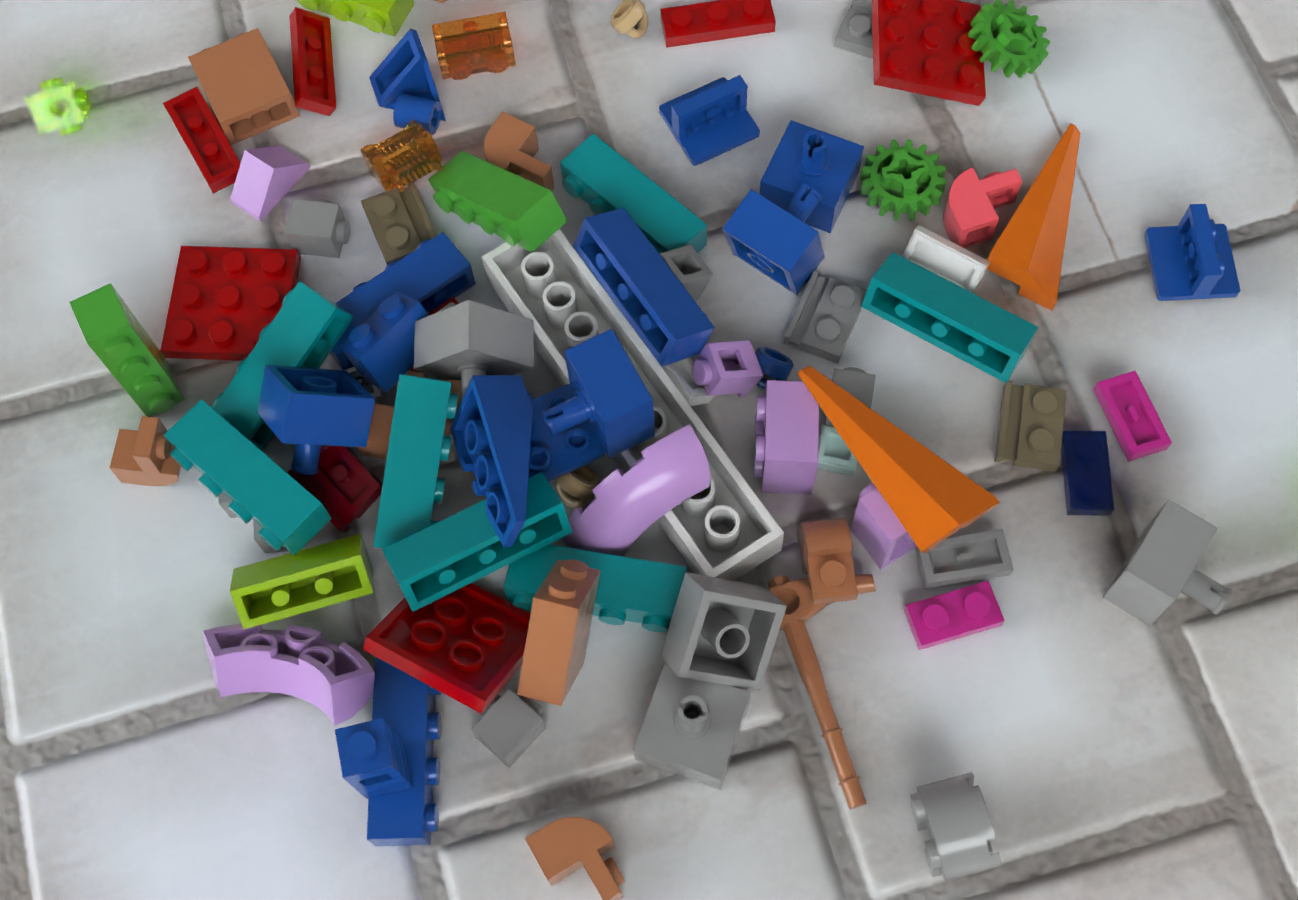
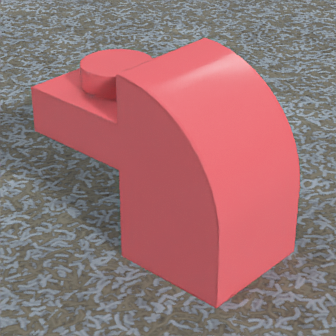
M970 168L954 180L943 213L944 228L951 242L967 248L992 240L999 221L995 209L1015 203L1023 182L1017 169L1003 173L999 171L992 172L979 180L974 168Z

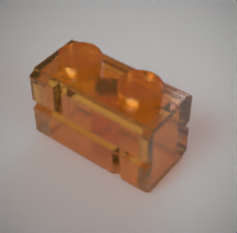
M505 11L432 25L443 79L463 80L471 74L487 71L490 73H501L508 67L516 66Z

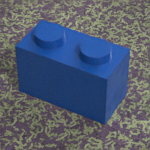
M396 291L392 296L383 300L378 310L363 324L355 327L339 348L364 380L386 393L398 381L399 374L404 375L414 366L415 321L425 318L429 314L419 301Z

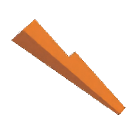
M1070 123L988 257L990 264L987 270L1020 285L1019 295L1053 311L1057 303L1081 134L1072 123Z
M808 366L797 372L921 552H928L959 529L967 527L1000 504L993 494L813 367Z

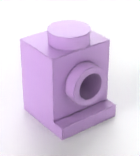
M750 340L707 343L694 360L692 366L693 380L697 385H703L707 396L737 394L738 397H746L764 376Z

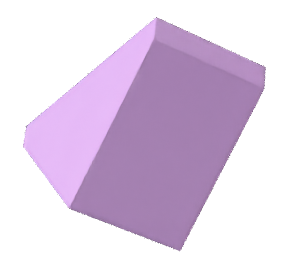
M280 145L244 150L230 200L240 209L262 221L308 171L310 165Z

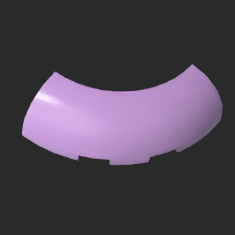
M690 424L642 450L641 454L643 457L629 471L624 474L623 470L616 469L592 490L596 498L589 503L585 510L582 507L576 508L568 519L573 533L562 538L568 548L624 557L635 540L660 517L710 486L709 463L703 446Z
M242 624L222 626L203 631L211 671L220 698L251 692H272L291 695L318 707L336 726L351 719L366 705L373 693L375 671L368 661L345 642L337 645L323 639L321 631L289 624L286 631L262 630V625L244 630Z

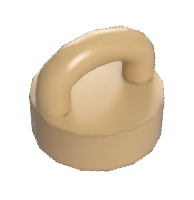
M624 0L612 14L611 25L619 33H626L631 38L637 39L642 37L648 27L645 5L640 0ZM638 21H639L638 28L635 29L634 26H635V25L638 23Z
M583 466L557 478L556 489L559 497L566 505L574 509L578 507L583 508L595 496L592 490L601 482L594 471Z

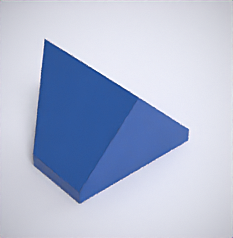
M410 28L369 77L380 107L394 110L396 100L401 93L440 102L417 30ZM441 106V119H440V120L446 121L445 116H444V113H443V110H442V106Z

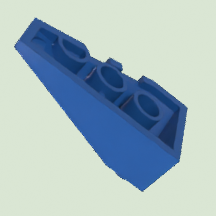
M473 375L450 427V431L463 471L473 472L476 478L472 485L476 496L485 495L487 498L486 515L503 547H512L526 521L534 401L531 393H527L522 375Z

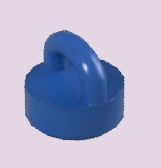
M759 347L756 349L755 355L762 372L776 378V381H786L794 367L792 360L772 348ZM762 377L756 385L766 390L767 379Z

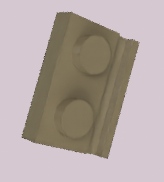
M413 181L408 183L409 186L398 190L396 187L361 200L387 265L393 261L403 259L415 251L423 241L437 236Z
M1012 381L1005 383L1002 392L994 462L1001 463V461L1013 462L1015 466L1056 472L1060 464L1067 390L1026 383L1024 386L1012 384Z

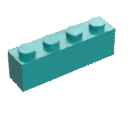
M591 134L560 162L562 186L570 196L576 199L580 197L589 205L594 215L625 208L659 254L687 245H692L696 252L699 253L707 245V224L595 134Z
M894 252L889 255L873 275L861 305L862 308L1005 383L1008 382L1024 357L1038 329V326Z
M299 281L296 287L286 294L281 309L272 322L263 328L259 335V341L249 356L239 363L235 372L236 375L225 391L216 397L212 408L263 451L274 435V432L257 413L265 365L319 369L354 316L318 290Z
M399 374L373 547L386 548L439 522L431 520L433 503L441 504L444 492L445 478L437 477L440 460L448 461L451 436L444 435L446 418L454 419L458 394L450 393L451 382Z
M202 399L163 435L174 448L169 452V455L187 472L194 466L203 474L198 481L215 497H218L223 492L230 498L232 502L228 507L244 523L247 524L252 519L262 527L258 534L276 551L284 546L295 556L332 519L318 499Z
M541 472L528 478L526 521L512 547H503L486 515L485 499L382 549L406 601L412 612L573 532L562 500Z
M550 544L508 565L503 589L508 601L513 602V606L531 611L533 597L556 561L578 560L587 564L589 568L601 570L593 616H599L598 619L601 622L610 625H624L625 621L641 623L644 629L659 633L668 631L684 575L687 572V567Z

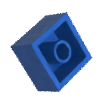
M790 120L760 181L759 194L784 210L798 191L801 183L809 185L808 191L810 192L814 188L823 199L817 204L804 223L831 234L859 174L864 146Z
M801 183L798 191L783 210L751 189L722 228L731 251L736 257L790 292L798 295L810 279L813 271L817 269L825 258L819 232L804 223L823 198L814 188L809 192V185Z
M612 329L564 351L570 388L575 397L548 410L541 411L543 420L547 428L550 427L549 432L553 438L557 434L588 420L608 458H611L655 436L653 399Z
M265 365L257 413L282 443L295 444L293 461L290 468L300 474L314 475L319 470L318 464L322 445L367 446L375 398L347 371Z

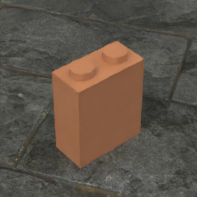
M258 28L188 57L230 145L300 116L297 107H295L291 92Z
M578 560L556 561L533 597L517 695L562 706L584 664L601 570L589 568L587 564Z

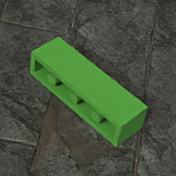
M464 151L458 153L428 179L436 192L433 198L444 212L448 214L453 212L459 215L467 224L473 222L479 225L487 234L492 235L495 233L501 236L509 245L515 246L517 244L530 252L535 251L567 222L550 189Z
M111 283L69 302L87 344L146 416L150 417L154 414L165 413L171 410L175 404L185 400L168 361Z

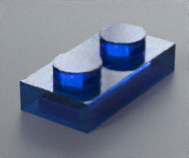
M1064 430L1062 433L1061 455L1067 515L1110 516L1114 511L1106 431Z

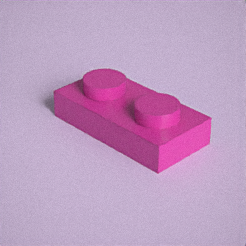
M1136 371L1096 383L1093 391L1128 462L1169 448L1172 442Z
M989 580L910 603L904 608L919 650L1002 626L1005 621Z

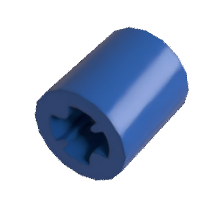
M401 93L394 106V125L430 135L436 133L441 119L440 102Z

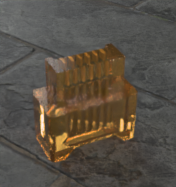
M416 120L409 122L404 130L378 144L366 145L360 150L371 175L386 191L396 187L402 192L404 191V186L415 182L417 179L422 178V176H426L435 169L438 171L443 169L440 163L442 158L432 135Z

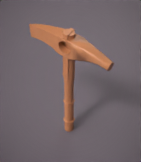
M872 574L855 575L858 594L876 591ZM779 575L773 577V580L767 583L768 590L787 606L779 630H784L798 672L810 696L823 733L821 737L825 739L840 781L838 785L842 787L849 809L866 805L867 802L858 780L860 777L855 772L841 732L843 729L839 727L825 687L820 664L805 625L806 621L832 603L812 604L808 578L789 581L788 576Z

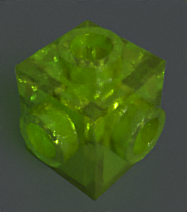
M62 77L39 83L41 90L32 92L24 97L40 135L59 130L60 135L83 129L81 122L87 120L89 117L87 111L92 109L85 89L83 87L77 88L75 80L64 83ZM57 102L62 103L65 110L60 109L57 106Z

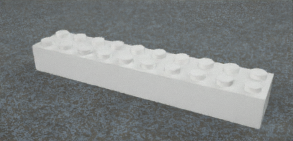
M560 229L533 252L517 244L511 246L506 242L481 256L487 281L509 312L533 320L534 347L562 386L570 384L564 351L607 330L612 329L652 397L655 436L612 457L624 474L643 457L641 454L642 450L690 424L703 446L709 463L710 486L668 511L657 522L694 574L735 581L782 550L784 537L782 529Z

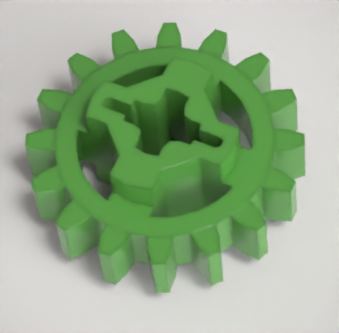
M995 0L992 5L987 2L971 21L970 25L973 28L968 33V37L976 40L971 48L972 50L982 52L983 55L979 60L981 63L989 61L992 64L991 71L995 72L998 68H1001L1007 78L1013 72H1015L1018 78H1023L1027 72L1032 74L1048 56L1049 53L1045 49L1049 46L1050 40L1042 37L1047 31L1046 27H1038L1036 25L1039 17L1026 14L1027 7L1024 5L1020 9H1016L1013 0H1009L1005 6L1001 0Z
M909 139L906 141L905 147H899L896 140H891L890 149L888 150L882 145H878L875 156L868 154L865 166L861 169L860 181H862L860 192L863 195H868L867 205L869 207L876 204L880 205V216L885 215L888 211L893 212L894 221H898L901 214H907L910 221H913L918 210L927 216L930 213L931 205H939L947 182L944 179L945 166L937 165L939 155L935 153L927 156L925 154L927 145L923 144L918 149L912 148V140Z

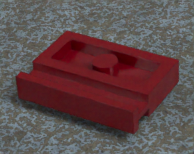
M322 445L317 474H300L292 469L287 473L323 504L332 518L330 522L339 531L347 532L350 529L349 525L355 518L359 519L381 496L383 483L348 446Z

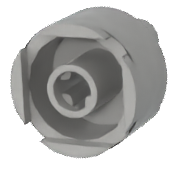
M972 772L916 787L917 793L910 794L912 801L910 804L918 831L927 829L930 840L924 841L926 847L924 850L933 877L942 875L944 881L1001 866L1000 853L990 854V852H993L990 840H994L996 837L979 785L973 786L975 776Z

